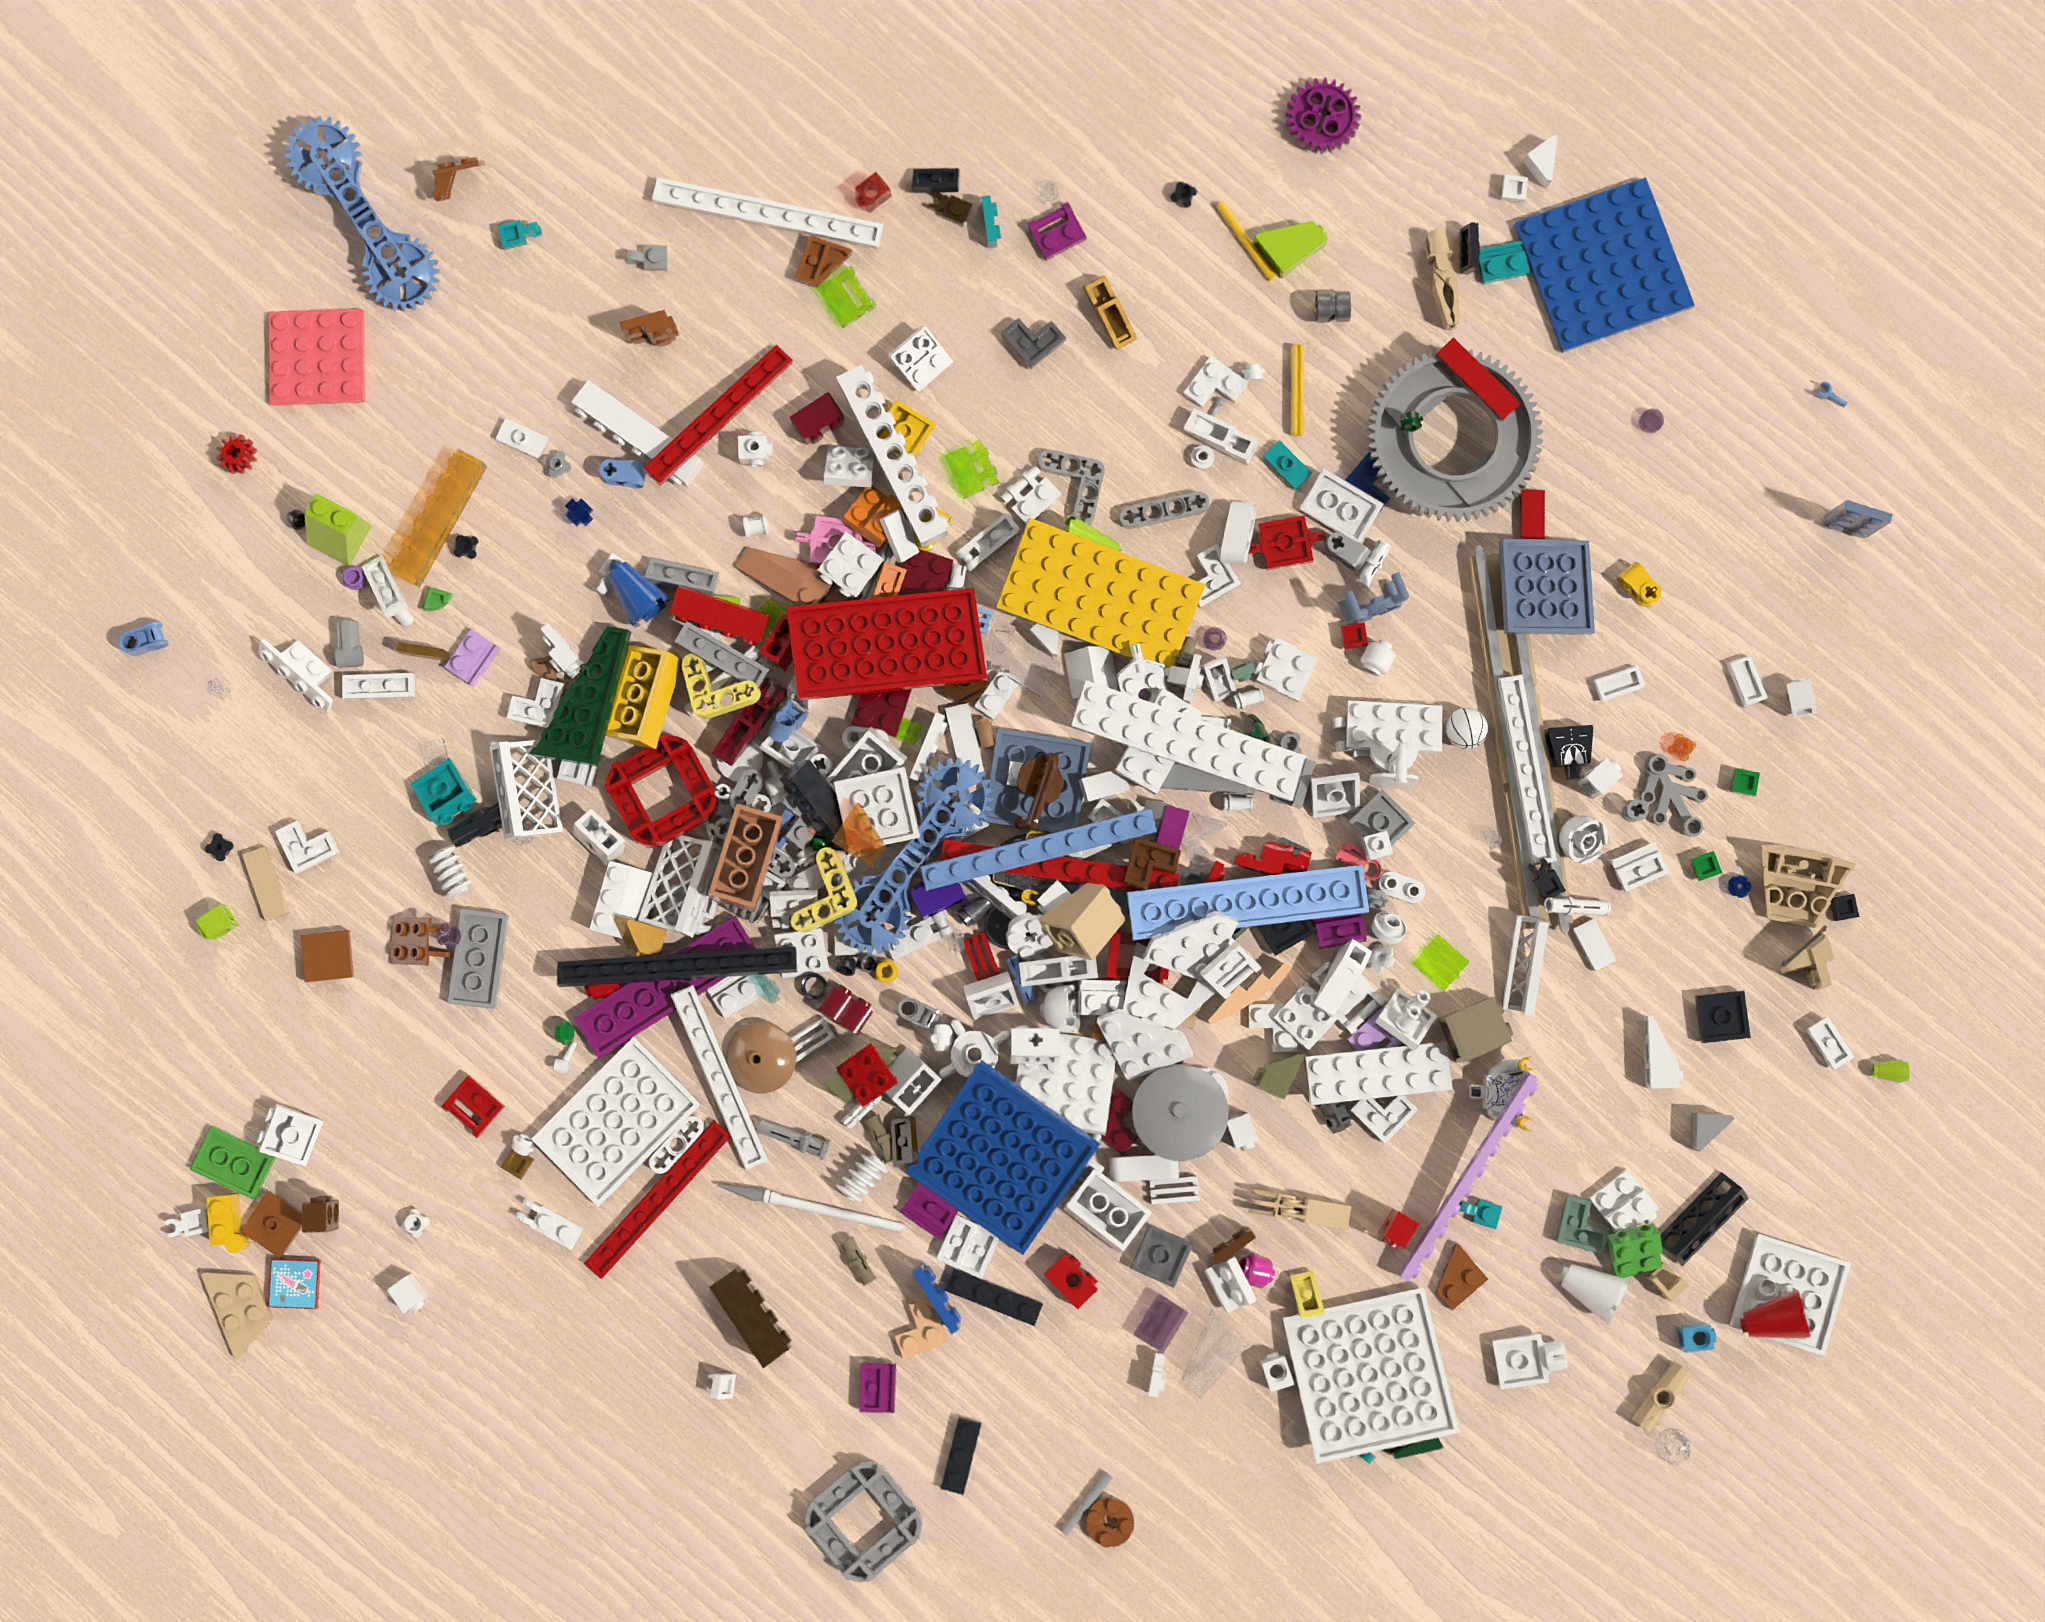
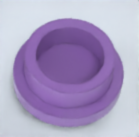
M352 566L345 570L343 582L346 587L358 590L366 584L367 577L362 568Z

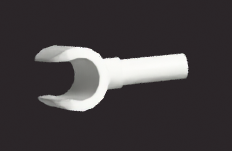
M571 1042L564 1060H555L553 1069L556 1072L566 1073L569 1070L570 1057L577 1043Z

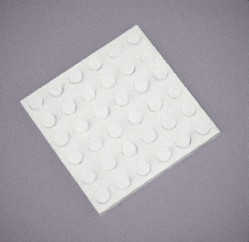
M1424 1288L1324 1309V1315L1301 1319L1299 1315L1282 1318L1316 1464L1460 1433Z

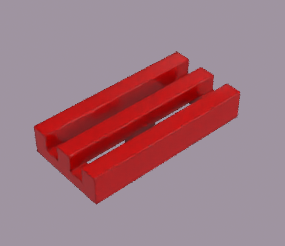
M985 932L962 940L977 981L983 979L980 976L969 943L972 942L974 943L986 978L1000 974ZM980 939L983 940L995 973L994 975L989 973L978 943Z

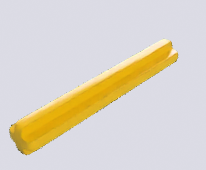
M1293 344L1291 347V435L1302 436L1304 433V345Z

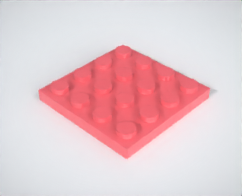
M362 309L269 313L270 404L272 406L365 403L364 311Z

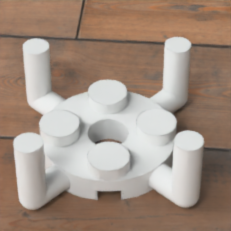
M954 1019L951 1022V1026L958 1038L951 1049L952 1063L940 1071V1077L947 1078L958 1071L961 1075L969 1078L981 1060L995 1068L999 1058L997 1046L1008 1040L1010 1033L1003 1031L992 1038L981 1031L966 1032L960 1020ZM974 1047L982 1052V1057L977 1062H973L968 1058V1051Z

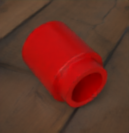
M621 984L584 986L587 996H592L594 1000L608 996L621 988Z

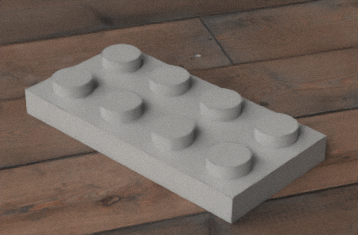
M460 909L448 1004L497 1009L509 915Z

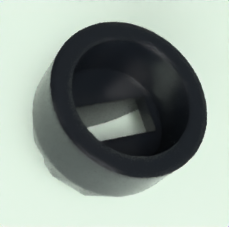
M293 509V511L287 513L286 521L293 529L300 530L305 526V513L301 510Z
M864 953L859 955L856 965L860 971L871 973L877 967V959L872 954ZM864 960H869V964H863Z
M844 956L838 961L836 970L842 975L853 976L856 970V960L853 957L848 959L847 956Z

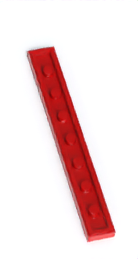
M776 344L643 467V471L661 486L793 364V359Z
M714 1120L584 1264L600 1279H603L731 1138L730 1133Z

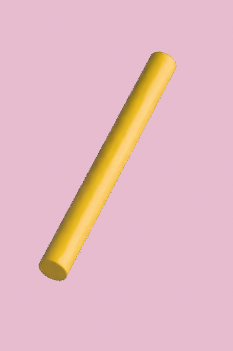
M1224 201L1220 202L1216 208L1269 281H1272L1277 277V274Z

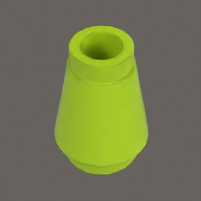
M1901 1059L1878 1064L1873 1063L1872 1065L1873 1078L1898 1083L1909 1081V1062H1903Z

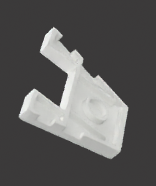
M1137 942L1134 948L1122 1010L1127 1011L1131 1016L1140 1019L1143 1017L1173 1031L1214 995L1217 990L1211 984L1198 980L1186 999L1144 975L1150 964L1144 961L1142 957L1147 947Z

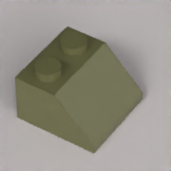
M1294 1054L1265 1064L1263 1068L1259 1067L1253 1078L1256 1081L1254 1086L1280 1099H1285L1305 1055Z

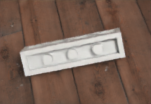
M1516 915L1502 1003L1503 1009L1522 1011L1524 1015L1534 1016L1549 924L1545 918ZM1521 921L1534 923L1533 932L1527 937H1524L1520 932ZM1519 935H1520L1521 938L1523 939V940H1521L1520 942H1518V940H1519ZM1526 943L1530 948V954L1521 961L1516 955L1517 948ZM1522 966L1527 972L1526 978L1517 984L1513 979V972ZM1525 984L1523 992L1520 987H1522ZM1516 990H1519L1523 995L1522 1005L1509 1004V997Z

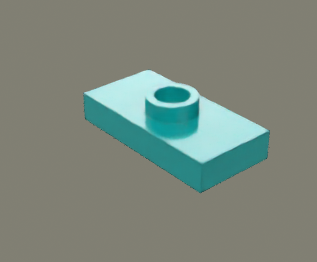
M1280 440L1262 457L1294 490L1312 475V472Z

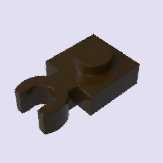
M934 193V197L939 199L940 203L937 205L929 203V208L934 212L943 211V219L963 227L973 207L972 204L953 195L950 196L948 201L942 193Z

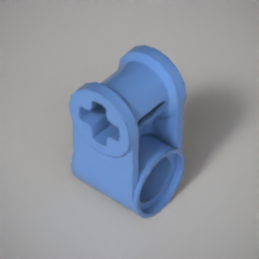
M607 459L601 463L599 471L605 483L629 488H644L645 472L643 467L646 463L635 460L623 461ZM614 468L615 472L612 473V476H608L607 472Z
M160 621L151 622L140 628L121 634L118 640L120 649L132 656H139L150 651L163 649L169 643L168 640L164 639L161 630L163 625ZM136 639V646L129 649V641Z
M789 699L776 714L768 730L769 736L776 742L787 741L803 725L809 712H803L793 705V701Z

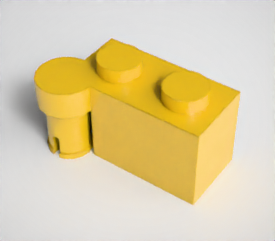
M239 1194L207 1197L210 1246L225 1245V1248L230 1253H238L246 1249L250 1245V1242H247L250 1238L245 1234H240L242 1225Z

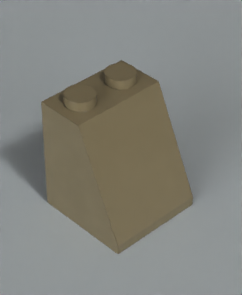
M1495 997L1487 998L1438 1018L1455 1063L1467 1062L1513 1042L1511 1036H1513L1512 1028L1508 1022H1504L1502 1017L1504 1013L1503 1006L1499 1000H1495Z

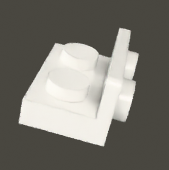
M1235 1257L1227 1258L1220 1264H1214L1205 1270V1274L1225 1313H1230L1238 1307L1250 1305L1257 1301Z

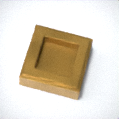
M511 1149L500 1168L522 1180L533 1163L534 1158L529 1155H520Z

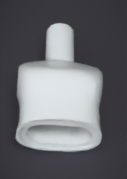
M773 760L767 762L771 777L764 784L770 796L772 806L780 804L779 801L786 791L783 788V783L779 780L784 774H780L777 762Z
M936 1024L931 1036L935 1051L951 1049L955 1039L953 1028L948 1024Z

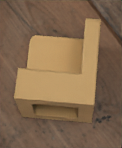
M1662 1263L1663 1268L1655 1269L1647 1279L1665 1299L1672 1302L1689 1284L1683 1278L1677 1276L1666 1263Z

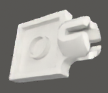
M1540 1333L1492 1340L1501 1390L1549 1383V1373L1567 1368V1358L1564 1355L1555 1356L1566 1354L1564 1344L1561 1341L1544 1342L1541 1339Z

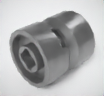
M1336 291L1334 295H1331L1330 292H1316V322L1328 323L1332 319H1335L1336 322H1350V291Z

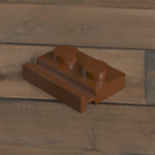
M1249 1227L1239 1229L1232 1235L1233 1238L1226 1243L1223 1241L1212 1249L1213 1252L1209 1255L1216 1265L1257 1238Z

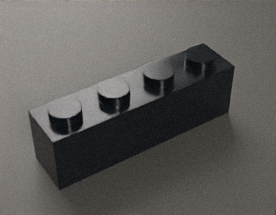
M810 759L798 760L779 779L784 785V790L797 801L798 808L804 814H807L812 821V826L818 832H821L826 839V844L836 851L848 850L837 794Z

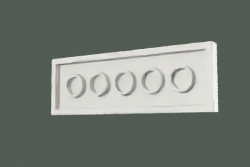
M1446 1042L1420 1044L1415 1050L1408 1046L1304 1058L1310 1105L1452 1090Z

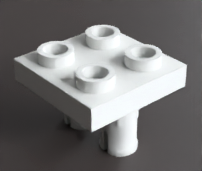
M1397 988L1375 1023L1412 1050H1415L1436 1018L1434 1013L1425 1008L1426 1004L1430 1001V995L1426 991L1420 990L1412 998Z

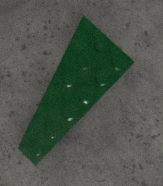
M606 626L592 649L593 654L587 664H583L579 677L569 687L553 713L554 718L548 728H544L540 735L542 738L537 746L532 748L529 753L530 755L598 767L632 633L630 630Z

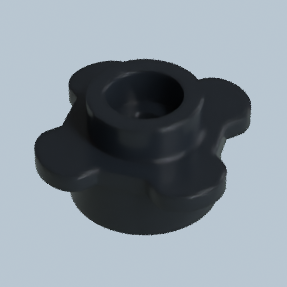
M1179 181L1176 183L1175 192L1170 195V199L1174 203L1182 204L1184 208H1189L1192 204L1193 196L1197 195V189L1183 181Z
M458 535L455 539L456 549L454 550V555L458 558L466 556L469 559H474L477 556L476 545L479 543L478 538L475 536Z
M216 833L213 835L211 843L205 846V852L214 855L216 860L221 862L226 859V856L234 848V844L224 839L222 834Z

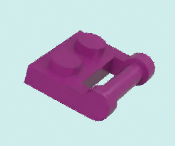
M1068 201L1061 204V208L1044 217L1026 223L1046 261L1087 240V236ZM1066 215L1067 222L1042 235L1040 234L1039 229Z

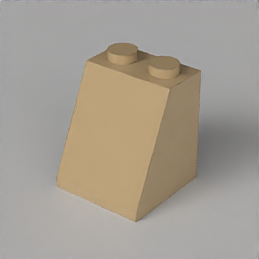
M1087 883L1039 918V922L1060 953L1092 961L1126 920L1121 913L1120 906L1110 896L1109 889L1102 884Z

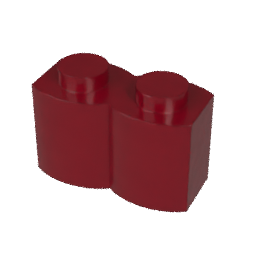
M841 984L838 988L833 985L818 1010L851 1032L859 1035L874 1012L870 1009L872 1004L861 997L858 1001L850 996L852 991Z

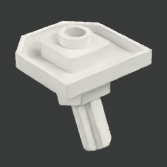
M1194 654L1191 669L1171 666L1170 668L1163 667L1166 682L1174 686L1186 688L1183 700L1188 704L1191 703L1192 695L1196 692V688L1201 689L1204 675L1200 674L1201 655Z

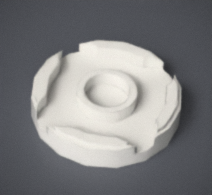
M756 740L752 741L732 766L717 757V764L722 774L736 782L749 769L757 770L760 773L764 763L763 751ZM754 775L752 778L748 777L746 780L750 781L753 778H755L756 775Z

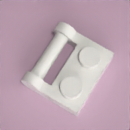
M1235 941L1200 973L1227 999L1231 995V991L1254 971L1257 973L1262 967Z
M1360 975L1337 1010L1341 1015L1338 1021L1353 1035L1357 1031L1356 1028L1379 1006L1382 1008L1387 1002ZM1369 995L1373 1000L1349 1021L1345 1015Z

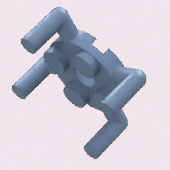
M1400 572L1391 575L1392 581L1384 584L1388 594L1384 597L1380 595L1371 599L1368 605L1363 604L1359 606L1353 591L1345 593V600L1338 602L1347 625L1362 623L1373 619L1372 617L1377 615L1381 616L1401 608L1402 602L1409 598V594Z

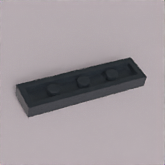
M956 1268L953 1269L945 1290L1034 1327L1043 1306L1042 1302Z

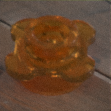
M1677 734L1674 737L1675 741L1673 744L1668 746V752L1671 755L1675 754L1679 757L1680 761L1684 762L1689 759V754L1696 748V743L1684 737L1683 734Z

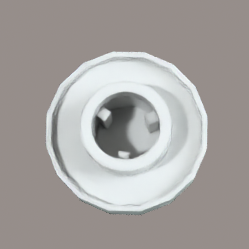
M1380 912L1375 916L1371 924L1374 934L1385 943L1397 944L1403 940L1407 932L1404 921L1399 916L1390 912Z

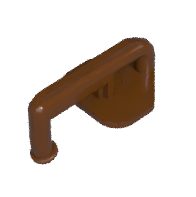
M1045 753L1024 763L1020 768L1016 780L1017 788L1023 794L1034 799L1027 818L1023 816L1016 818L1014 824L1018 830L1036 828L1045 803H1053L1060 796L1064 780L1058 768L1059 757L1056 753Z

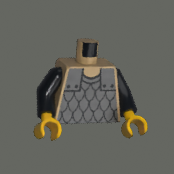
M1030 831L1027 834L1013 836L1002 842L999 846L1035 838V835L1041 834V832ZM1000 872L993 873V883L997 887H1003L1009 893L1010 898L1030 905L1036 904L1030 901L1032 894L1038 895V892L1030 889L1031 877Z

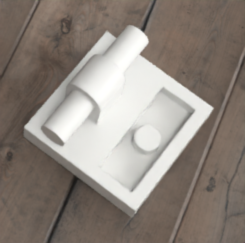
M924 325L888 355L891 364L897 366L917 392H920L953 363L952 359Z

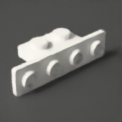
M265 639L260 641L258 653L262 660L275 667L279 675L287 678L294 684L296 690L301 694L304 693L316 708L328 713L331 710L333 700L318 686L332 675V670L299 641L282 653Z

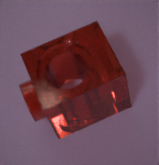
M874 172L854 188L856 194L855 201L862 209L866 208L870 213L892 197L891 189L877 172ZM869 190L877 192L876 196L871 198L865 194Z

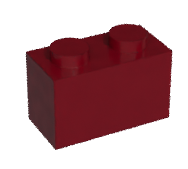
M829 392L789 417L806 445L819 442L823 439V434L829 430L835 431L839 429L845 420L843 412Z

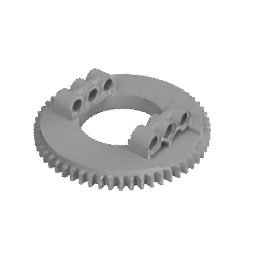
M1470 349L1469 353L1474 357L1473 350ZM1434 350L1431 351L1430 358L1424 353L1421 355V362L1415 357L1412 360V365L1408 362L1404 364L1405 370L1399 367L1396 371L1397 376L1394 374L1390 376L1391 383L1387 381L1384 383L1383 387L1385 390L1380 389L1378 395L1381 398H1375L1374 404L1377 406L1372 407L1370 411L1374 415L1368 419L1373 424L1367 427V431L1372 432V434L1367 436V440L1373 443L1369 444L1368 450L1374 451L1370 455V459H1376L1373 468L1380 469L1377 477L1383 476L1385 478L1382 481V485L1389 484L1388 492L1395 491L1396 495L1394 498L1398 499L1401 497L1403 499V506L1409 503L1411 504V511L1418 508L1419 515L1425 511L1427 512V518H1431L1434 514L1438 521H1440L1442 516H1445L1447 522H1450L1452 517H1455L1456 522H1459L1462 516H1464L1466 521H1469L1471 515L1476 520L1479 519L1480 512L1485 517L1488 516L1489 509L1493 513L1497 512L1498 505L1504 508L1507 505L1505 500L1512 502L1514 500L1513 494L1518 496L1521 493L1519 487L1524 489L1527 486L1525 480L1529 481L1532 478L1529 472H1534L1537 468L1532 463H1538L1540 460L1536 454H1540L1542 449L1537 447V445H1541L1543 439L1537 436H1540L1543 430L1536 427L1542 424V420L1535 419L1540 414V411L1533 410L1537 402H1529L1533 393H1524L1528 386H1519L1522 378L1514 380L1515 371L1506 373L1507 364L1500 368L1499 359L1491 363V355H1488L1484 360L1482 359V352H1479L1474 358L1521 403L1503 422L1436 356ZM1448 396L1469 399L1482 407L1492 421L1495 430L1494 450L1464 475L1443 474L1431 468L1420 457L1415 447L1413 432L1399 430L1401 425L1400 416L1405 412L1416 411L1419 413V416L1424 417Z

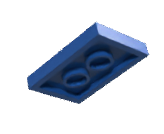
M923 1263L915 1267L913 1274L952 1335L960 1329L961 1315L955 1307L950 1308L947 1303L949 1296L942 1286L938 1288L934 1282L937 1277L930 1266L925 1267Z

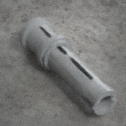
M763 1118L757 1130L759 1134L798 1147L801 1153L808 1152L819 1156L820 1160H824L831 1141L828 1139L824 1141L813 1137L812 1133L809 1132L804 1134Z

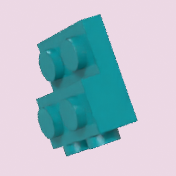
M450 758L410 784L427 815L437 826L450 823L453 820V815L459 811L465 812L473 807V802L477 800L470 786L463 779L455 763Z

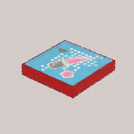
M271 1259L268 1307L318 1309L321 1260Z

